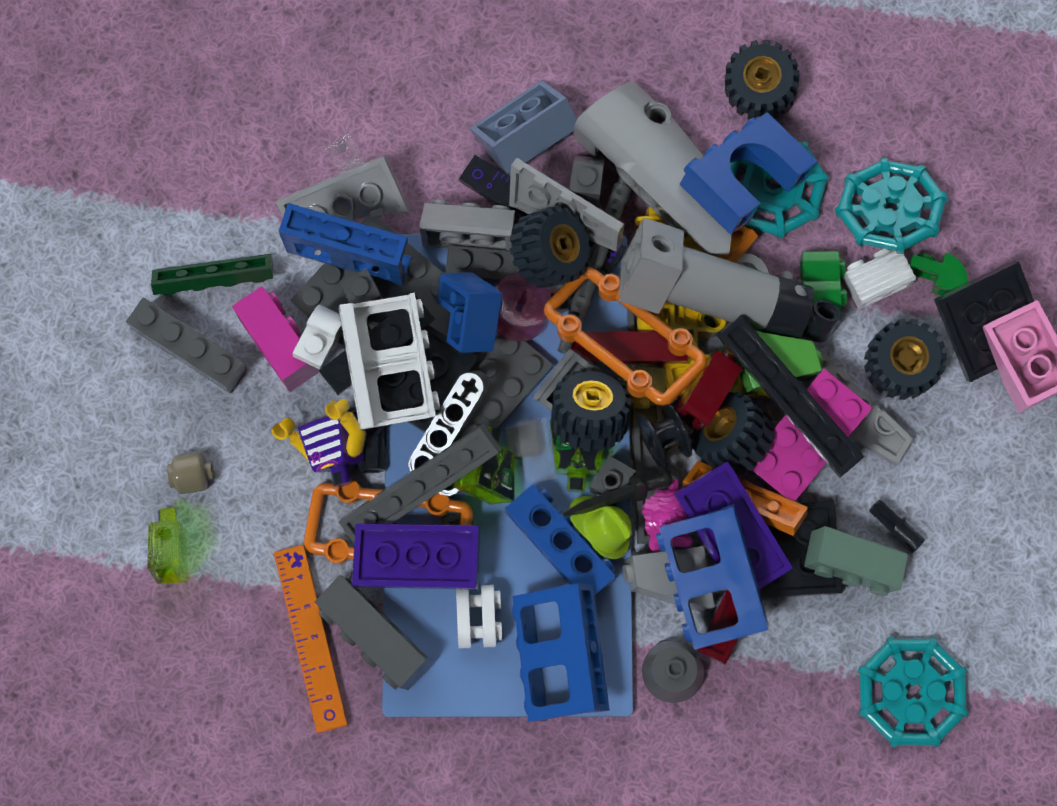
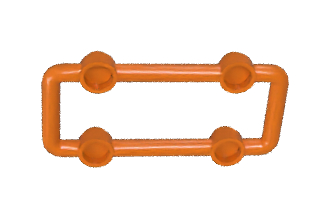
M585 267L586 272L584 275L579 276V279L565 283L547 301L544 306L545 316L557 326V333L561 340L565 342L576 341L627 381V390L632 396L637 398L646 396L657 405H669L704 370L707 365L706 355L693 344L692 334L688 330L683 328L674 330L651 311L618 301L620 278L614 274L604 276L592 267ZM587 279L598 286L599 296L603 300L608 302L617 300L668 340V349L672 354L677 356L687 355L695 361L664 393H661L652 386V378L648 372L644 370L633 371L583 332L582 324L578 317L574 315L563 316L556 310Z
M351 479V484L341 487H333V483L328 482L317 485L312 493L305 529L304 546L306 550L315 555L326 556L329 561L337 565L344 564L349 559L353 560L354 548L350 547L342 539H332L327 544L316 542L324 495L337 496L340 501L349 505L358 502L360 499L369 500L383 490L361 487L353 479ZM437 493L417 506L426 508L429 513L436 517H442L448 512L461 513L459 525L472 526L473 510L467 502L452 500L448 496Z

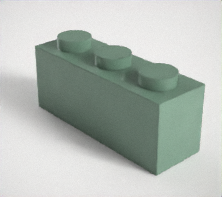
M824 526L811 531L804 567L815 570L814 573L818 576L826 578L835 576L843 579L842 583L853 587H860L862 585L870 588V592L873 594L887 596L890 592L901 590L908 554Z

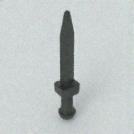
M661 470L659 475L644 480L639 475L630 477L629 485L586 499L565 510L563 516L588 513L631 497L636 502L642 501L647 497V491L662 486L668 488L672 484L673 477L666 470Z

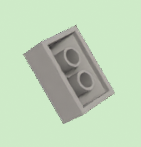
M443 200L425 203L419 228L422 246L448 248V245L510 251L512 247L510 235L514 234L512 229L515 225V210H510L509 207L502 205L492 206V209L480 208L475 203H463L462 206L450 205L449 202Z

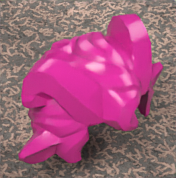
M673 479L672 484L668 488L658 489L650 499L645 500L646 503L642 506L644 508L642 513L645 519V531L650 535L649 547L654 553L660 549L656 533H660L659 527L661 524H670L688 519L673 495L679 490V481L677 479ZM690 533L675 536L671 539L673 548H691L694 542Z

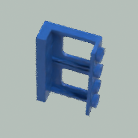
M291 203L287 204L278 231L287 253L356 273L367 268L371 277L403 286L411 261V256L404 255L408 242L406 236ZM320 250L321 254L315 255V251ZM378 267L379 270L377 272H374L373 268Z
M735 504L722 507L718 511L678 522L661 524L659 527L660 533H656L660 551H666L669 563L665 564L666 573L670 582L675 581L678 593L674 594L676 608L678 612H684L687 622L682 624L684 636L687 642L692 641L694 650L767 631L769 628L768 619ZM705 528L713 530L721 561L716 565L686 573L681 572L671 539L675 536ZM729 590L737 612L738 623L711 632L698 633L689 600L693 597L715 591Z
M576 583L513 596L512 614L516 621V646L520 652V677L524 684V709L528 715V722L548 721V719L583 713L610 711L593 585ZM555 601L559 609L561 636L558 639L538 642L533 605ZM564 665L567 670L570 698L565 703L546 706L541 668Z

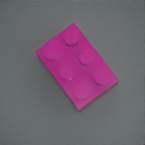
M261 286L234 304L232 308L241 324L290 393L318 374L319 370L293 357V351L302 336L300 329L290 315L286 318L283 316L286 312L273 291L267 293L264 287Z

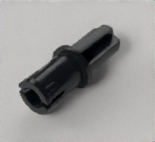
M882 500L876 501L869 509L870 513L889 530L887 534L889 536L893 535L911 554L925 541V538L906 522L907 518L905 516L900 518Z

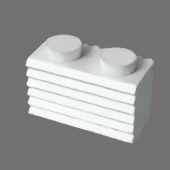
M882 249L873 255L875 259L867 263L859 260L847 267L848 271L842 279L858 310L912 286L916 276L913 274V270L910 268L904 254H897L896 251Z

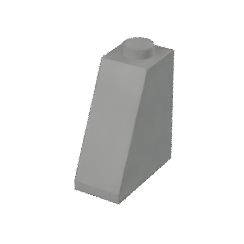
M704 546L674 550L681 572L686 573L707 567ZM666 551L634 555L625 561L626 565H623V578L626 584L629 583L631 592L676 605L674 594L678 593L675 581L670 582L666 573L665 564L669 563ZM712 593L693 597L689 600L691 610L706 612L715 608Z

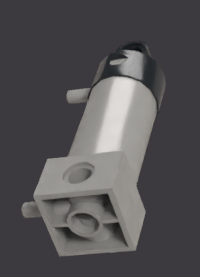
M643 218L621 261L618 301L657 314L660 313L665 302H669L731 323L742 315L753 329L758 332L797 339L804 334L808 339L818 343L828 340L841 319V312L833 303L826 300H817L814 303L813 287L794 281L791 272L785 271L781 276H774L683 246V230L647 218Z

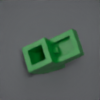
M947 252L943 255L940 262L935 261L936 259L928 254H913L908 262L915 276L934 281L931 290L933 294L941 296L968 283L967 273L963 264L955 256Z

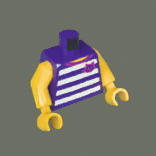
M340 399L338 402L332 400L325 407L326 417L298 427L297 432L294 431L295 423L291 418H284L271 429L276 439L284 440L288 437L290 439L289 443L304 456L315 473L330 472L333 487L351 484L348 467L361 463L364 460V443L367 433L365 429L360 430L357 412H347L350 409V404L345 399Z

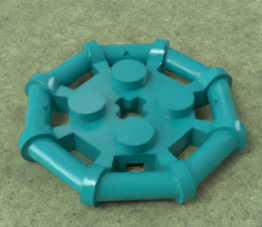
M806 141L799 142L815 158L809 148L810 144ZM747 161L730 163L734 177H736L739 165L747 169L744 181L740 183L761 203L756 211L774 215V223L752 217L743 227L775 235L777 239L784 238L785 234L812 220L816 221L820 217L819 209L826 183L829 182V175L824 173L818 162L808 178L790 192H787L783 187L776 188L775 190L769 189L766 181H771L772 176L754 163ZM805 185H813L809 203L801 198ZM795 206L801 211L798 215L784 221L782 213L788 212Z
M885 157L880 158L879 162L855 174L849 173L844 178L845 185L839 205L835 208V214L837 218L844 222L855 237V243L859 246L868 245L903 254L904 250L930 237L935 238L940 233L941 218L949 198L948 194L942 192L929 175L926 166L922 164L914 166L889 161ZM890 173L910 177V179L906 181L901 176H893L890 178ZM881 174L880 181L870 186L863 183ZM921 183L930 196L922 197L916 187ZM855 193L862 196L860 205H851ZM886 204H897V210L893 211L892 208L885 209ZM923 209H931L929 220L920 218ZM861 217L867 227L862 228L856 218ZM914 228L917 229L916 231H914V232H912V233H910V234H908V235H906V236H904V237H903V235H902V234H904V233H906V232H908V231H910V230H912V229H914ZM880 231H886L893 238L875 235V233L880 234Z
M892 636L886 638V643L863 667L859 666L857 670L860 680V711L858 713L860 717H864L889 742L891 747L933 746V748L941 746L940 742L964 717L968 718L970 712L967 710L966 673L968 671L966 667H962L937 643V639L934 637L929 639H894ZM901 651H923L921 660H903ZM932 655L949 671L948 673L941 676L928 663ZM890 656L893 658L896 664L884 676L876 672ZM952 680L954 704L945 702V682ZM872 681L881 684V702L874 704ZM909 684L912 687L918 685L920 687L918 691L920 698L918 700L914 697L910 700L907 699L908 691L905 688L906 685ZM884 708L898 721L894 729L877 713ZM941 709L949 712L950 714L935 729L930 720ZM905 724H923L925 733H903Z

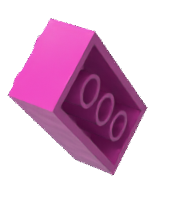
M825 369L807 388V391L847 437L850 436L872 409L870 405ZM784 416L775 427V430L772 431L775 437L774 441L770 443L772 446L770 451L765 453L763 456L765 457L761 463L758 462L753 471L785 498L795 501L825 466L826 462L791 421Z

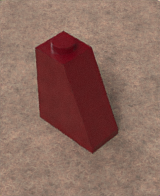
M718 350L710 354L704 370L690 383L674 407L683 424L693 431L709 426L742 370V367L736 364L737 359L726 351L719 352Z

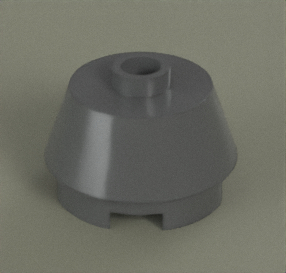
M669 640L657 644L647 653L642 665V677L646 688L653 696L664 702L678 703L688 700L700 689L704 679V665L700 655L693 647L681 641Z

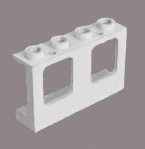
M410 293L404 296L339 305L360 430L436 417L435 410H440L437 391H431L430 379H434V369L432 361H426L424 349L429 348L427 331L421 330L419 318L424 317L421 299L416 300L415 293ZM400 309L407 310L410 317L413 343L409 346L379 351L373 350L370 344L367 317L375 313ZM411 370L417 371L420 375L424 398L423 405L392 412L383 411L377 385L378 377Z

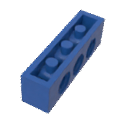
M532 484L505 508V514L569 585L576 583L592 584L596 598L615 581L616 575L613 572L616 568L608 558L604 556L599 558L592 550L593 547L590 542L571 527L573 523L570 516H563L564 510L558 512L551 505L554 501L551 495L543 487L537 489ZM539 512L547 513L551 521L546 526H537L533 522L534 515ZM559 535H566L570 538L571 545L565 550H560L555 547L554 539ZM579 558H587L591 562L592 568L586 573L578 572L574 566L575 561Z

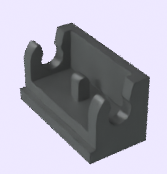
M570 348L534 394L533 398L552 412L554 391L557 383L562 382L564 376L567 374L572 376L573 372L577 370L585 372V369H592V371L598 372L601 369L578 350Z

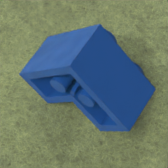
M473 272L441 273L437 303L451 313L446 342L460 353L493 351L494 343L498 336L499 311L502 309L503 304L502 293Z

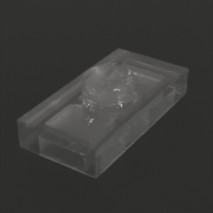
M548 417L518 421L517 429L525 484L557 479Z

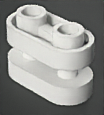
M494 584L481 585L480 595H469V590L456 589L458 648H471V639L483 638L484 648L496 647V641L502 640L501 622H495V610L501 609L500 591H494ZM470 607H482L483 626H470Z

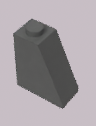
M575 155L570 191L599 208L605 158Z

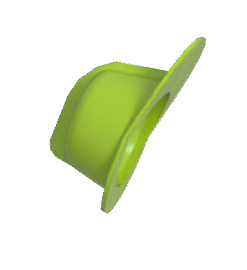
M581 496L575 498L569 508L592 497ZM604 506L588 513L570 516L576 529L600 555L616 560L623 557L628 551L629 538L632 536V524L630 518L622 509L615 506Z

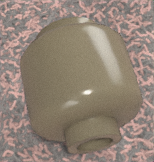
M199 452L177 455L173 458L172 464L167 465L170 487L175 488L180 494L205 491L208 488L209 480L214 479L212 461L206 462L204 455Z

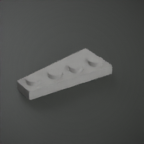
M386 155L276 201L282 217L288 203L346 220L367 217L369 214L371 217L388 213L409 212L410 210Z
M515 159L511 165L509 206L527 214L554 206H561V209L566 207L571 210V214L576 213L580 217L579 222L585 224V232L587 235L589 234L592 242L617 252L622 244L624 229L622 222L522 160Z
M822 351L823 366L821 369L827 370L872 407L848 438L897 466L913 438L885 411H882L872 401V398L850 380L851 377L842 369L840 370L830 360V357ZM819 374L803 382L802 385L806 390Z

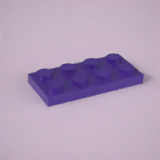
M728 461L723 462L673 494L688 519L735 504L759 589L793 569ZM710 528L697 530L696 533L715 564H718L721 561L713 530Z
M356 524L352 586L363 588L478 590L481 528L470 525Z

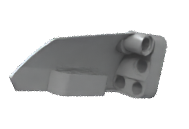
M632 81L612 90L579 116L574 125V139L592 156L595 157L602 152L617 166L616 170L621 179L669 226L674 228L681 227L708 254H729L732 234L730 235L680 185L685 175L683 171L685 166L694 158L701 159L703 155L671 117L670 109L666 105L657 103L639 84ZM657 117L662 119L664 122L662 124H658L651 121L650 119Z

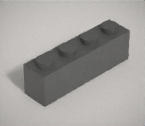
M144 297L126 320L131 330L230 394L248 370L243 361Z
M339 575L315 601L321 608L318 612L319 615L330 625H333L335 622L342 629L340 636L351 646L357 644L364 651L361 657L373 668L378 665L385 672L382 678L392 688L397 689L400 687L409 690L434 663L358 587H353L352 581L349 578Z

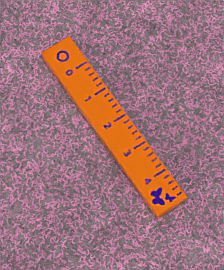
M300 545L274 552L316 731L319 734L348 726L323 620L318 613L320 607L315 603L317 595L305 546Z

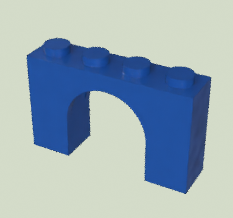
M767 112L758 119L755 117L751 118L741 131H732L721 145H712L701 159H692L683 170L685 175L680 185L731 235L751 220L761 203L734 177L730 163L735 161L754 163L766 170L787 192H790L808 178L818 161Z

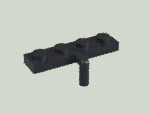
M423 303L424 317L419 318L421 330L435 320ZM405 309L396 310L373 329L367 324L371 348L375 351L401 347L413 338L409 313ZM345 350L319 370L320 375L337 396L352 386Z

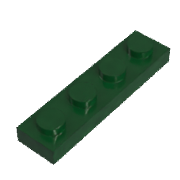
M264 254L152 270L153 295H173L180 291H202L216 286L232 287L238 283L245 282L261 283L267 279H273L272 255Z

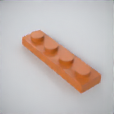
M697 461L683 480V487L713 468ZM738 478L766 525L794 536L807 516L808 507Z

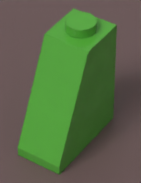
M756 331L798 381L813 378L822 371V356L820 351L815 349L813 341ZM737 360L736 364L742 367L739 374L745 394L763 391Z

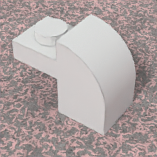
M319 304L307 321V327L293 351V357L317 369H321L330 351L335 350L343 334L340 314Z

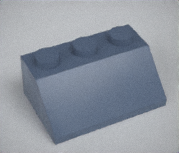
M541 80L470 127V130L497 167L508 175L511 173V165L516 158L526 163L535 156L544 154L550 146L559 140L569 137L574 131L577 118L567 98Z

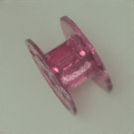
M519 274L509 275L501 279L495 287L502 293L503 301L498 317V334L505 339L516 342L529 341L538 336L544 328L545 320L547 319L544 313V306L551 298L550 292L546 287L536 288L535 284H528L526 277L521 278ZM517 304L523 305L521 312L515 310Z

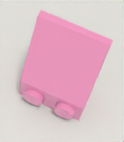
M1038 300L983 326L1004 387L1019 414L1057 396V334Z

